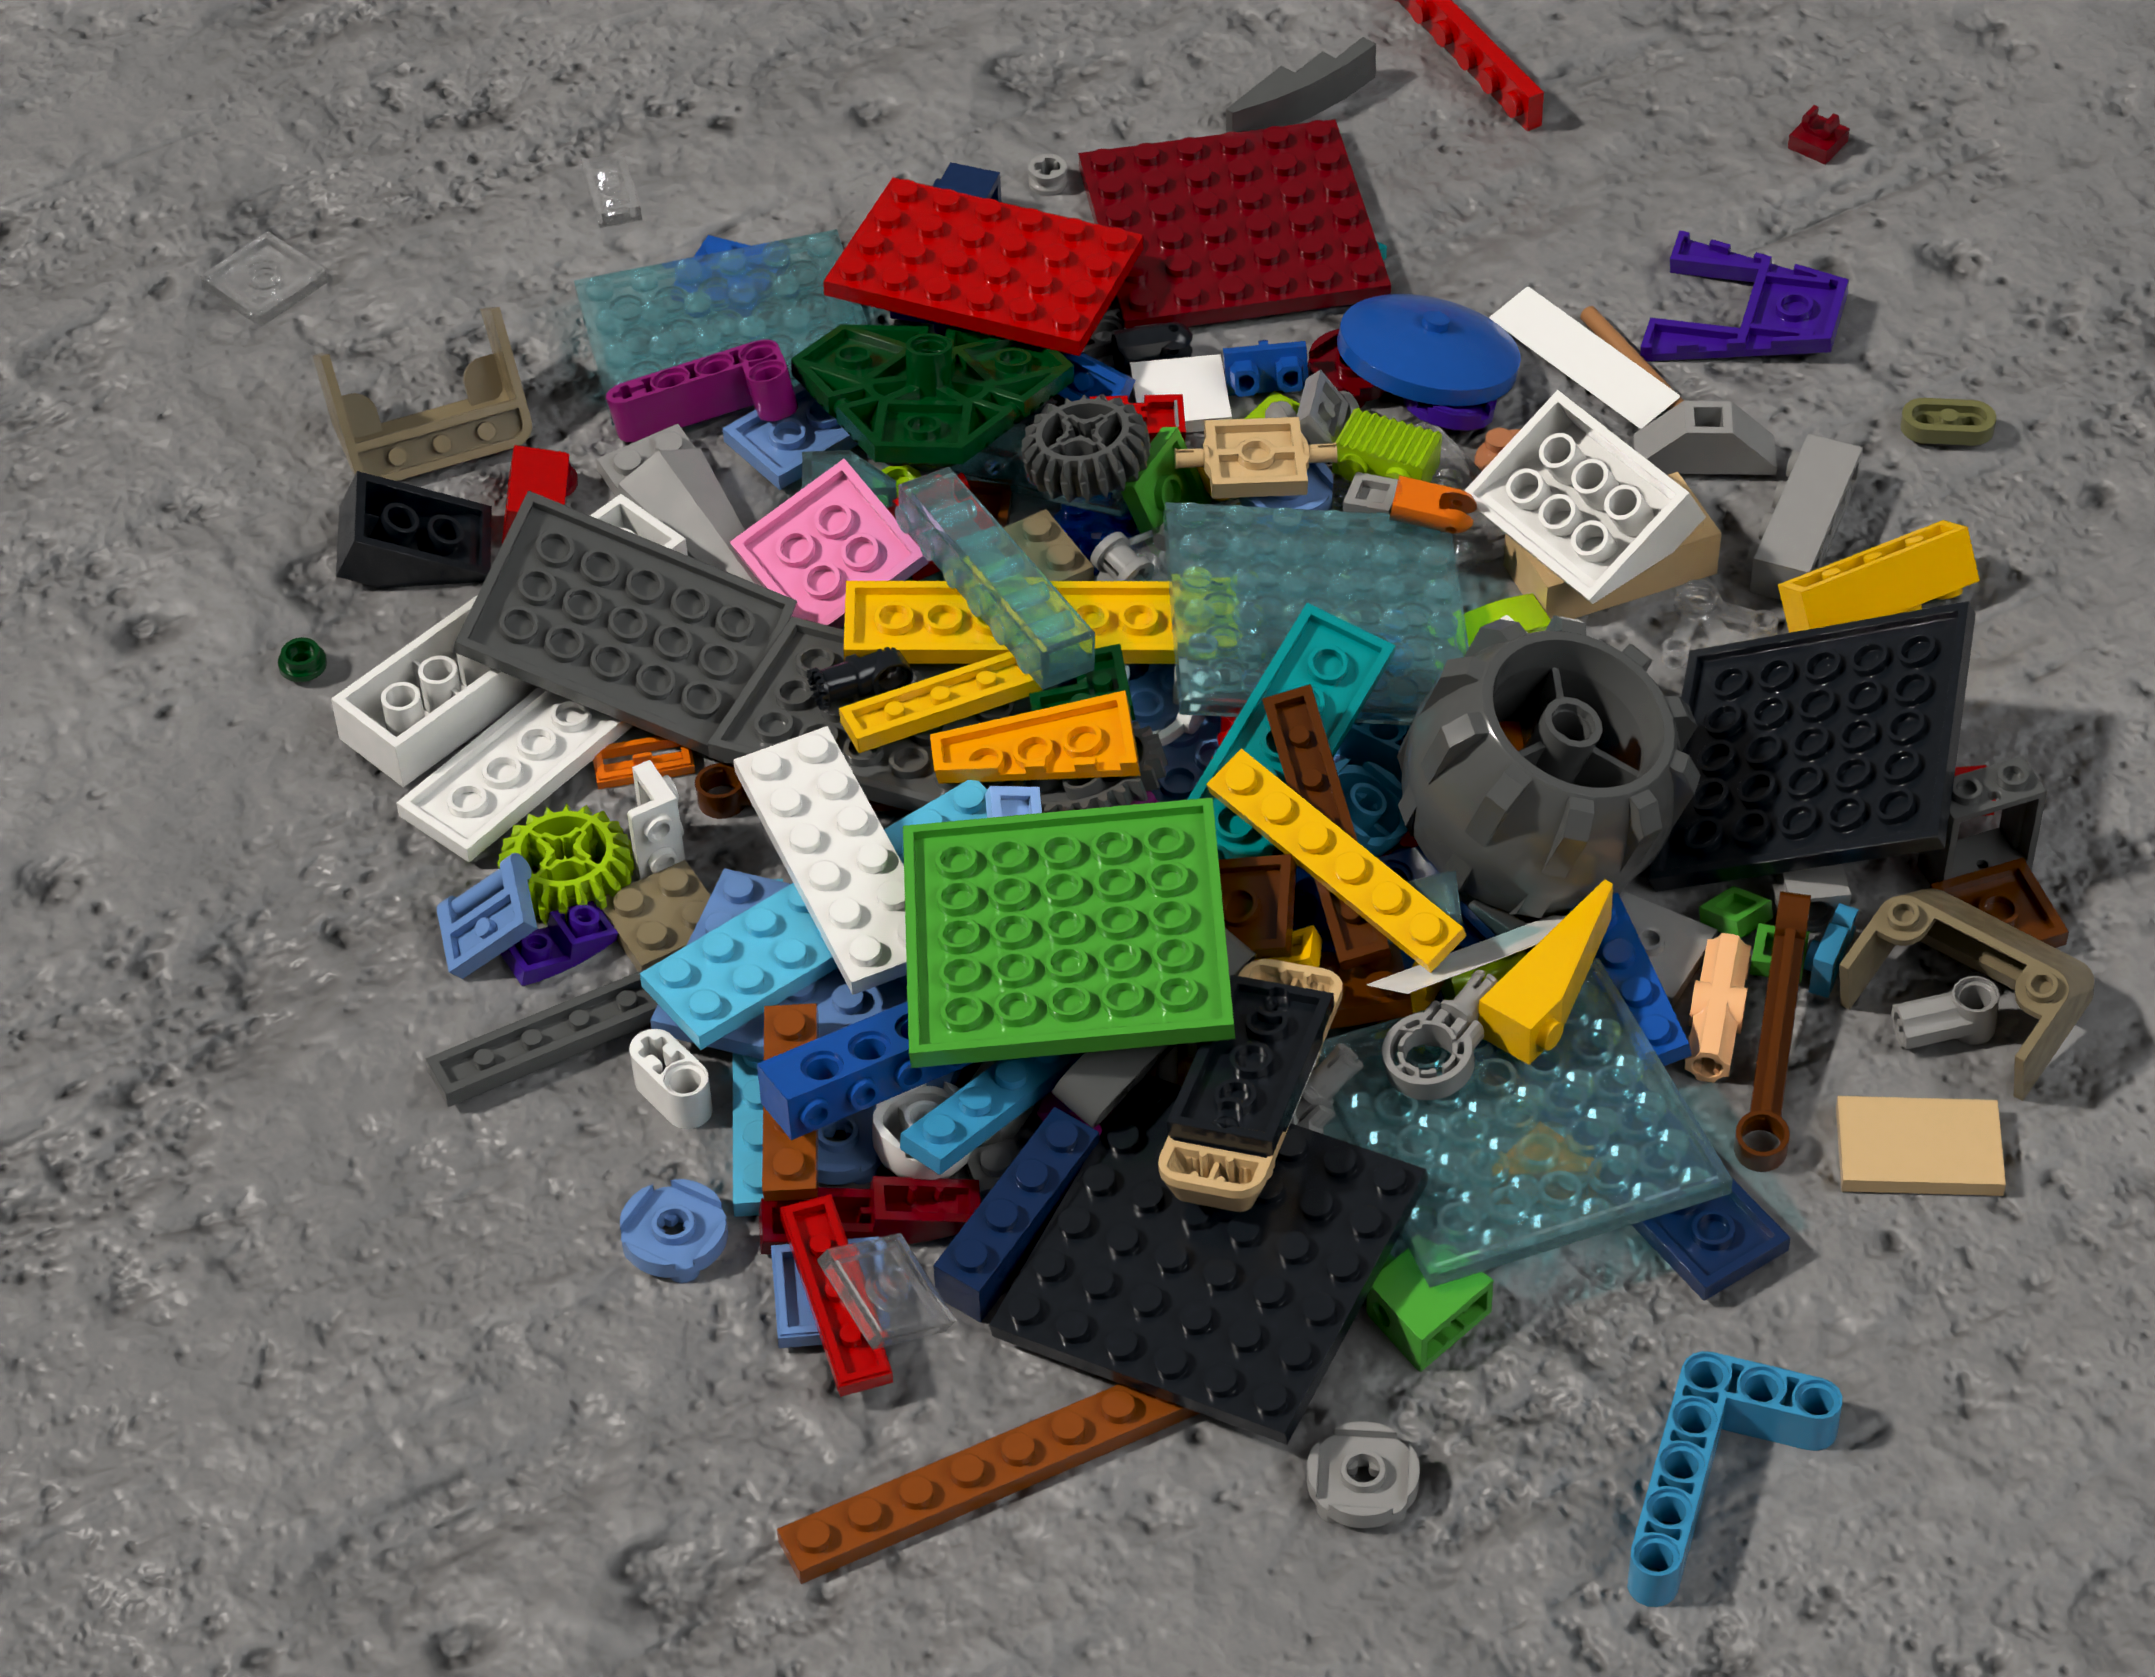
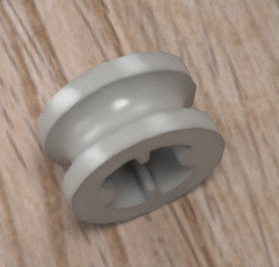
M1051 153L1040 154L1032 158L1028 164L1030 189L1043 196L1061 193L1068 185L1066 174L1067 162L1059 155Z

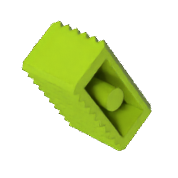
M1358 407L1353 410L1335 441L1337 443V463H1332V473L1342 475L1351 482L1356 472L1399 479V475L1430 482L1440 464L1442 434L1439 431L1433 433L1430 428L1424 430L1421 425L1415 427L1412 423L1407 425L1403 420L1397 422L1395 418L1389 420L1385 415L1382 417L1377 413L1371 415L1368 410L1362 412Z

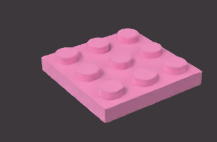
M845 458L730 541L735 553L763 587L797 600L791 617L839 629L845 623L846 581H905L929 563L926 554Z

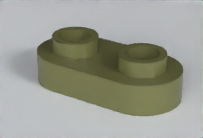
M1916 398L1906 403L1903 407L1900 428L1908 439L1921 444L1976 446L1988 442L1993 437L1996 413L1988 404L1977 400Z

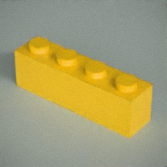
M1941 520L1778 584V589L1789 633L1921 610L1922 604L1930 600H1943L1959 596L1963 593V587L1976 583L1980 579L1968 527Z

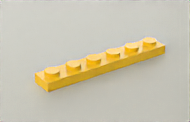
M1242 748L1206 784L1209 792L1284 854H1292L1297 865L1428 972L1431 973L1466 937L1464 928Z

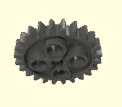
M1134 721L1132 724L1141 776L1010 781L1005 786L1040 787L1042 813L1131 805L1132 801H1147L1146 791L1159 789L1160 786L1157 779L1166 777L1167 774L1164 767L1168 765V761L1158 733L1153 734L1150 726L1140 728L1139 722Z

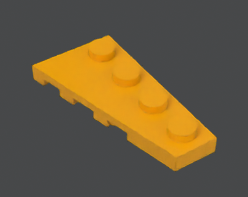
M1125 690L930 734L934 772L939 784L963 783L967 780L996 782L1141 776L1130 705Z

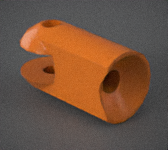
M1399 475L1389 520L1450 534L1466 532L1472 527L1473 519L1468 514L1477 509V503L1473 496L1464 490Z

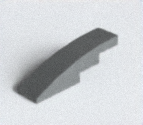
M1362 37L1337 58L1322 51L1296 72L1280 66L1226 109V133L1264 129L1271 126L1294 125L1346 99L1375 78L1376 43Z

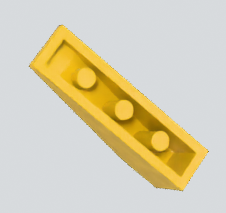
M1604 879L1479 1000L1478 1021L1483 1025L1485 1031L1484 1040L1528 1065L1544 1050L1550 1051L1557 1045L1611 922L1613 883Z

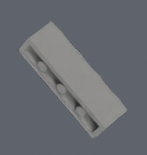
M1808 433L1801 451H1792L1786 470L1788 480L1787 482L1780 480L1775 490L1772 504L1775 510L1773 513L1766 512L1764 514L1759 531L1761 542L1760 544L1752 543L1748 551L1745 571L1752 572L1749 592L1781 600L1778 584L1822 567L1858 483L1863 447Z

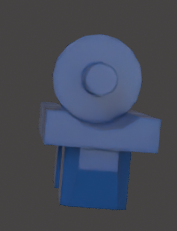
M1260 340L1258 345L1223 348L1228 396H1254L1256 393L1283 391L1286 393L1304 389L1306 378H1308L1307 347L1305 341L1268 344V340Z

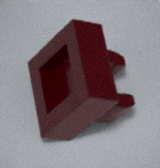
M1813 105L1803 115L1802 122L1789 135L1788 149L1826 165L1848 142L1850 128L1840 124L1837 114L1833 113L1828 119L1818 115L1819 107Z

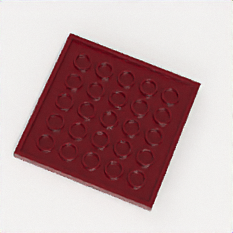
M1336 119L1315 120L1302 124L1271 126L1264 129L1241 132L1232 131L1219 135L1196 138L1186 137L1181 140L1142 143L1136 146L1098 149L1078 153L1079 169L1094 224L1121 228L1125 231L1143 235V251L1115 296L1117 308H1120L1121 319L1126 329L1134 328V326L1178 322L1189 327L1350 305L1371 297L1391 294V283Z

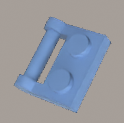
M512 853L500 862V868L460 896H449L437 905V915L449 973L464 979L538 929L527 881L531 878L532 871L528 862L520 854Z

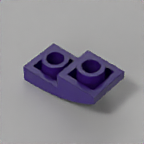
M594 901L587 902V905L568 907V921L565 919V914L559 913L558 910L551 911L547 927L535 930L500 954L522 987L571 969L601 952L617 940L618 932Z

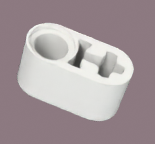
M648 1029L637 1034L632 1039L629 1047L636 1089L672 1125L682 1129H693L705 1124L713 1112L707 1069L669 1032L661 1029Z

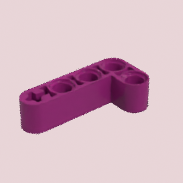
M770 339L753 341L620 383L611 388L606 394V400L617 435L620 440L625 442H636L676 424H679L682 428L754 405L758 417L765 421L782 420L791 416L798 409V402L787 364L779 345Z

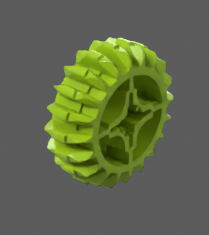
M567 803L563 811L552 812L546 806L544 816L538 818L528 814L526 826L513 825L511 837L503 839L502 853L499 854L497 862L499 869L500 862L512 853H518L525 858L531 869L533 866L540 868L536 874L532 873L531 878L527 881L535 917L540 915V919H542L545 926L548 925L549 913L551 911L558 910L559 913L565 914V919L568 921L567 912L570 906L587 905V902L594 901L599 909L606 908L607 901L605 895L609 894L614 897L621 888L630 885L632 882L631 877L634 876L633 870L635 869L632 844L627 834H624L623 829L620 827L619 821H610L605 811L592 815L587 805L579 811H572ZM596 856L602 859L599 864L592 861Z

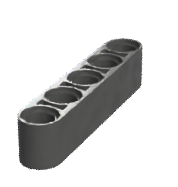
M1225 928L1229 976H1238L1245 965L1255 960L1257 954ZM1176 1044L1085 1052L1059 1080L1052 1094L1090 1127L1095 1128Z

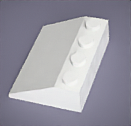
M1559 390L1548 399L1464 490L1475 499L1477 503L1476 510L1591 604H1594L1672 554L1706 518L1686 489Z

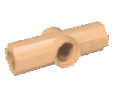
M1721 933L1714 939H1707L1700 981H1695L1689 1017L1691 1033L1688 1037L1692 1056L1685 1058V1070L1691 1072L1700 1081L1715 1083L1722 1077H1729L1736 1034H1741L1748 988H1745V982L1748 978L1751 946L1745 944L1738 935Z

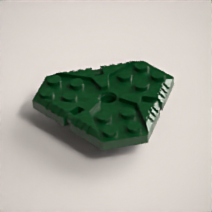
M840 324L791 358L792 376L831 416L837 419V423L844 428L874 462H882L890 466L923 463L933 464L937 467H952L956 464H964L1014 427V423L1017 424L1074 382V365L1059 351L959 327H947L946 336L929 333V326Z

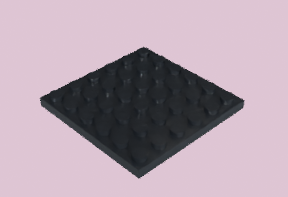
M1960 602L1690 650L1681 698L1689 705L1698 727L1682 752L1690 755L1701 776L1695 794L1673 826L1667 842L1651 863L1649 881L1656 892L1944 849L1976 617L1970 602Z
M1146 1075L1115 1108L1099 1136V1143L1083 1163L989 1324L992 1336L1287 1445L1429 1181L1427 1169L1290 1123L1276 1157L1273 1174L1266 1181L1254 1205L1249 1210L1235 1212L1181 1201L1175 1197L1162 1180L1158 1169V1162L1168 1138L1167 1119L1182 1086Z

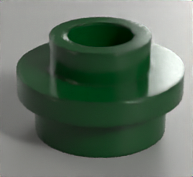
M304 637L288 641L282 647L278 658V667L281 675L293 682L313 680L320 676L327 666L324 650L314 640Z

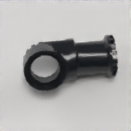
M885 647V651H882L880 648L877 652L860 658L856 654L845 657L844 662L821 670L817 667L807 670V678L809 679L807 681L810 686L814 685L810 687V691L816 690V693L812 695L816 705L820 710L830 708L832 702L855 694L859 697L872 693L879 695L909 685L913 681V671L899 650L893 647L890 650L889 647ZM897 666L896 673H892L889 679L886 677L882 681L878 680L880 674L886 669Z

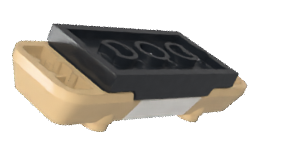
M1260 959L1245 965L1238 976H1230L1235 1039L1201 1042L1167 1119L1168 1138L1159 1156L1158 1169L1162 1180L1176 1198L1184 1202L1235 1212L1247 1211L1254 1205L1266 1181L1273 1174L1276 1157L1311 1072L1319 1062L1321 1048L1341 1002L1343 983L1340 977L1333 971L1274 959Z

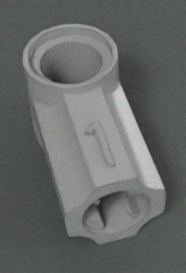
M1968 976L1960 979L1954 985L1952 992L1892 1005L1891 1017L1895 1036L1900 1047H1904L1907 1050L1951 1039H1957L1969 1045H1980L1988 1042L1994 1036L1997 1027L1999 989L1994 982L1987 978Z

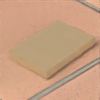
M1837 1096L1836 1118L1841 1192L2004 1196L2006 1181L1998 1100Z

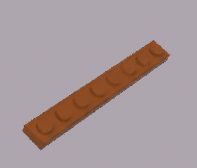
M1118 1384L777 1529L778 1542L800 1583L803 1584L1201 1413L1123 1384Z

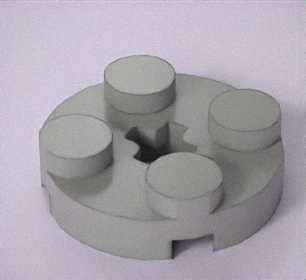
M1367 1421L1342 1424L1334 1428L1333 1436L1326 1438L1321 1444L1319 1439L1309 1453L1307 1460V1488L1310 1497L1316 1504L1318 1515L1326 1522L1339 1523L1353 1528L1395 1526L1405 1519L1407 1509L1413 1504L1418 1493L1420 1465L1417 1454L1411 1445L1408 1449L1403 1442L1398 1440L1397 1432L1388 1426ZM1358 1467L1369 1468L1370 1475L1376 1478L1369 1482H1358L1349 1475H1356Z

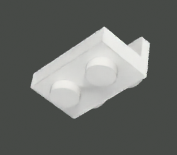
M651 760L632 767L638 807L629 810L627 813L635 870L639 880L685 860L682 839L684 830L679 817L678 791L669 775L662 777Z

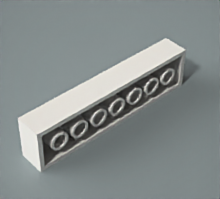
M622 494L590 515L688 556L686 538ZM477 596L331 698L339 739L403 788L506 714L538 688V686L453 652L455 641Z

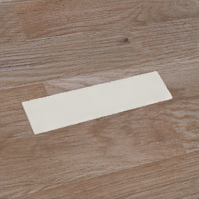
M1530 287L1523 289L1489 317V319L1500 325L1513 337L1639 429L1644 428L1680 398V395Z
M1551 915L1452 952L1431 973L1421 965H1417L1369 983L1367 986L1405 994L1412 993L1536 946L1565 916Z

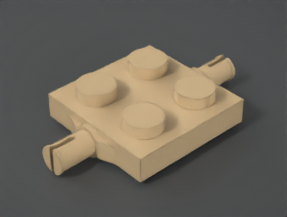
M1299 417L1205 420L1203 448L1174 449L1175 469L1204 468L1205 473L1210 478L1212 499L1307 495V470L1309 463H1337V443L1308 444L1306 438L1301 433Z

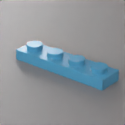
M1084 1053L999 1060L903 1131L900 1135V1149L941 1175L1050 1093L1063 1075Z

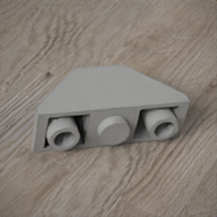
M1684 400L1636 432L1633 437L1634 450L1665 474L1679 472V474L1776 475L1777 472L1774 435L1732 401Z

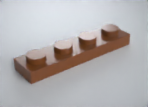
M817 1003L764 1006V1061L819 1038ZM763 1106L762 1193L764 1201L818 1198V1129L791 1140Z

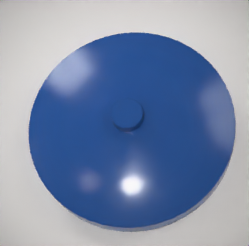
M1389 294L1357 302L1343 315L1337 336V347L1341 357L1357 375L1374 386L1394 395L1433 405L1471 406L1494 401L1512 389L1521 362V355L1516 342L1506 330L1493 320L1460 304L1422 295Z

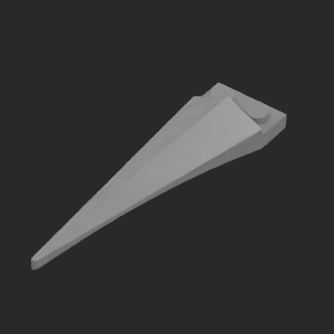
M679 424L596 459L597 471L616 497L620 494L624 495L686 538L689 557L763 587L735 553L730 544V541L745 531L703 452L700 448H696Z

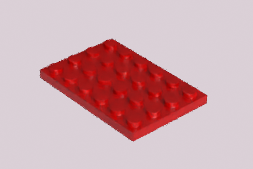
M892 177L824 279V296L1080 356L1143 251V235L1125 231L1121 228L1085 222L1078 218H1068L1042 212L1034 208H1024L999 202L995 199H985L959 193L952 189H942L916 183L908 179Z

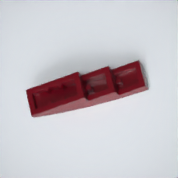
M873 1176L870 1189L818 1187V1197L832 1194L847 1239L879 1237L880 1249L927 1242L957 1235L981 1204L979 1180L938 1178L927 1180L910 1177ZM761 1198L759 1207L761 1254H771V1245L789 1244L780 1218V1207L806 1200L764 1201Z

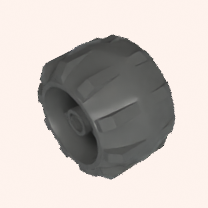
M1554 615L1545 631L1527 633L1519 622L1503 619L1491 622L1480 627L1464 657L1447 659L1430 692L1419 705L1412 725L1404 737L1397 755L1402 771V798L1398 807L1410 836L1414 837L1424 855L1441 873L1442 878L1460 892L1463 891L1487 905L1507 911L1509 915L1537 919L1551 915L1563 916L1569 914L1570 910L1583 901L1604 879L1613 883V894L1618 892L1620 895L1627 883L1646 870L1667 842L1673 826L1695 794L1701 776L1690 755L1682 752L1698 727L1691 709L1679 695L1664 696L1656 682L1646 672L1653 661L1651 658L1632 644H1629L1621 652L1605 642L1586 636V623L1578 619ZM1520 721L1524 744L1520 751H1517L1511 744L1499 722Z

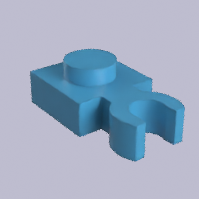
M1839 903L1832 922H1829L1821 942L1812 940L1804 963V969L1812 971L1809 986L1810 993L1829 998L1840 972L1839 964L1844 959L1847 947L1851 944L1856 931L1854 923L1859 909Z

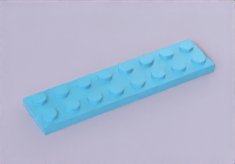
M978 780L963 782L884 829L903 865V826L987 818L985 797L987 789ZM794 883L644 970L640 973V980L643 989L694 1044L702 1050L762 1014L764 1006L777 1005L838 967Z

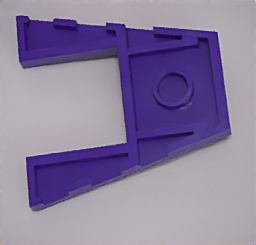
M1679 230L1670 257V273L1754 282L1741 327L1737 328L1650 317L1640 347V354L1646 361L1831 352L1848 296L1849 279L1795 264L1794 270L1772 264L1771 256L1756 252L1753 256L1754 258L1731 252L1730 244L1713 239L1709 245L1690 240L1689 232Z

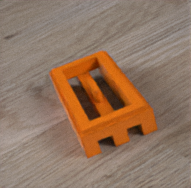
M660 736L609 744L593 759L598 790L634 784L632 767L651 760L662 777L665 775L676 777L694 774L695 766L692 751ZM675 747L681 748L679 752L652 756L651 751ZM633 755V760L603 764V759Z

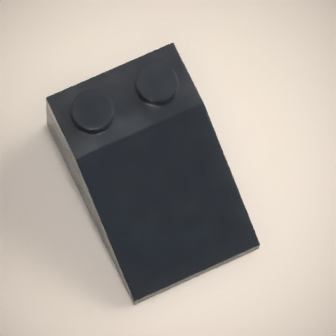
M357 471L339 506L336 577L378 588L484 582L491 569L492 506Z

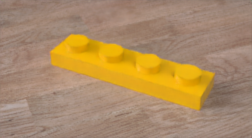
M1021 647L840 707V723L858 753H862L1029 697V693L1042 691V679Z

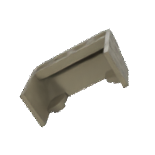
M500 307L480 309L493 354L476 358L466 367L463 383L468 399L383 423L380 422L376 406L368 397L357 393L341 396L329 354L320 353L312 355L332 425L354 476L357 471L399 481L512 449L514 445L520 446L527 441L532 431V419Z
M1923 889L1895 896L1885 901L1839 964L1841 1006L1849 1010L1895 945L1907 946L1919 941L2015 990V1000L2018 1006L2025 1013L2039 1020L2015 1055L2014 1097L2023 1101L2092 1001L2094 995V975L2091 969L2082 961L1939 889Z

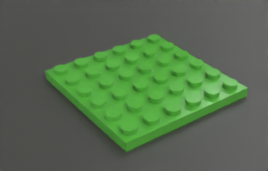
M1213 797L903 826L908 1038L911 1068L1235 1039Z

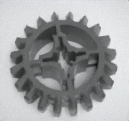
M1084 394L1077 401H1070L1066 398L1065 403L1059 407L1048 405L1047 414L1035 415L1034 424L1025 427L1026 436L1022 439L1023 447L1021 448L1025 471L1029 475L1030 481L1036 484L1038 491H1048L1052 499L1063 495L1068 503L1077 497H1084L1087 503L1092 496L1102 495L1107 499L1109 491H1124L1125 482L1138 481V472L1147 469L1151 443L1146 422L1143 421L1142 415L1136 412L1133 404L1124 405L1120 397L1107 401L1104 394H1100L1095 399H1088Z

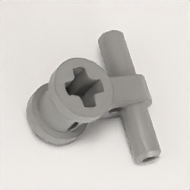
M1114 532L1105 537L1096 546L1090 558L1091 563L1100 571L1096 581H1149L1154 573L1155 566L1147 557H1139L1129 547L1130 540L1122 532Z

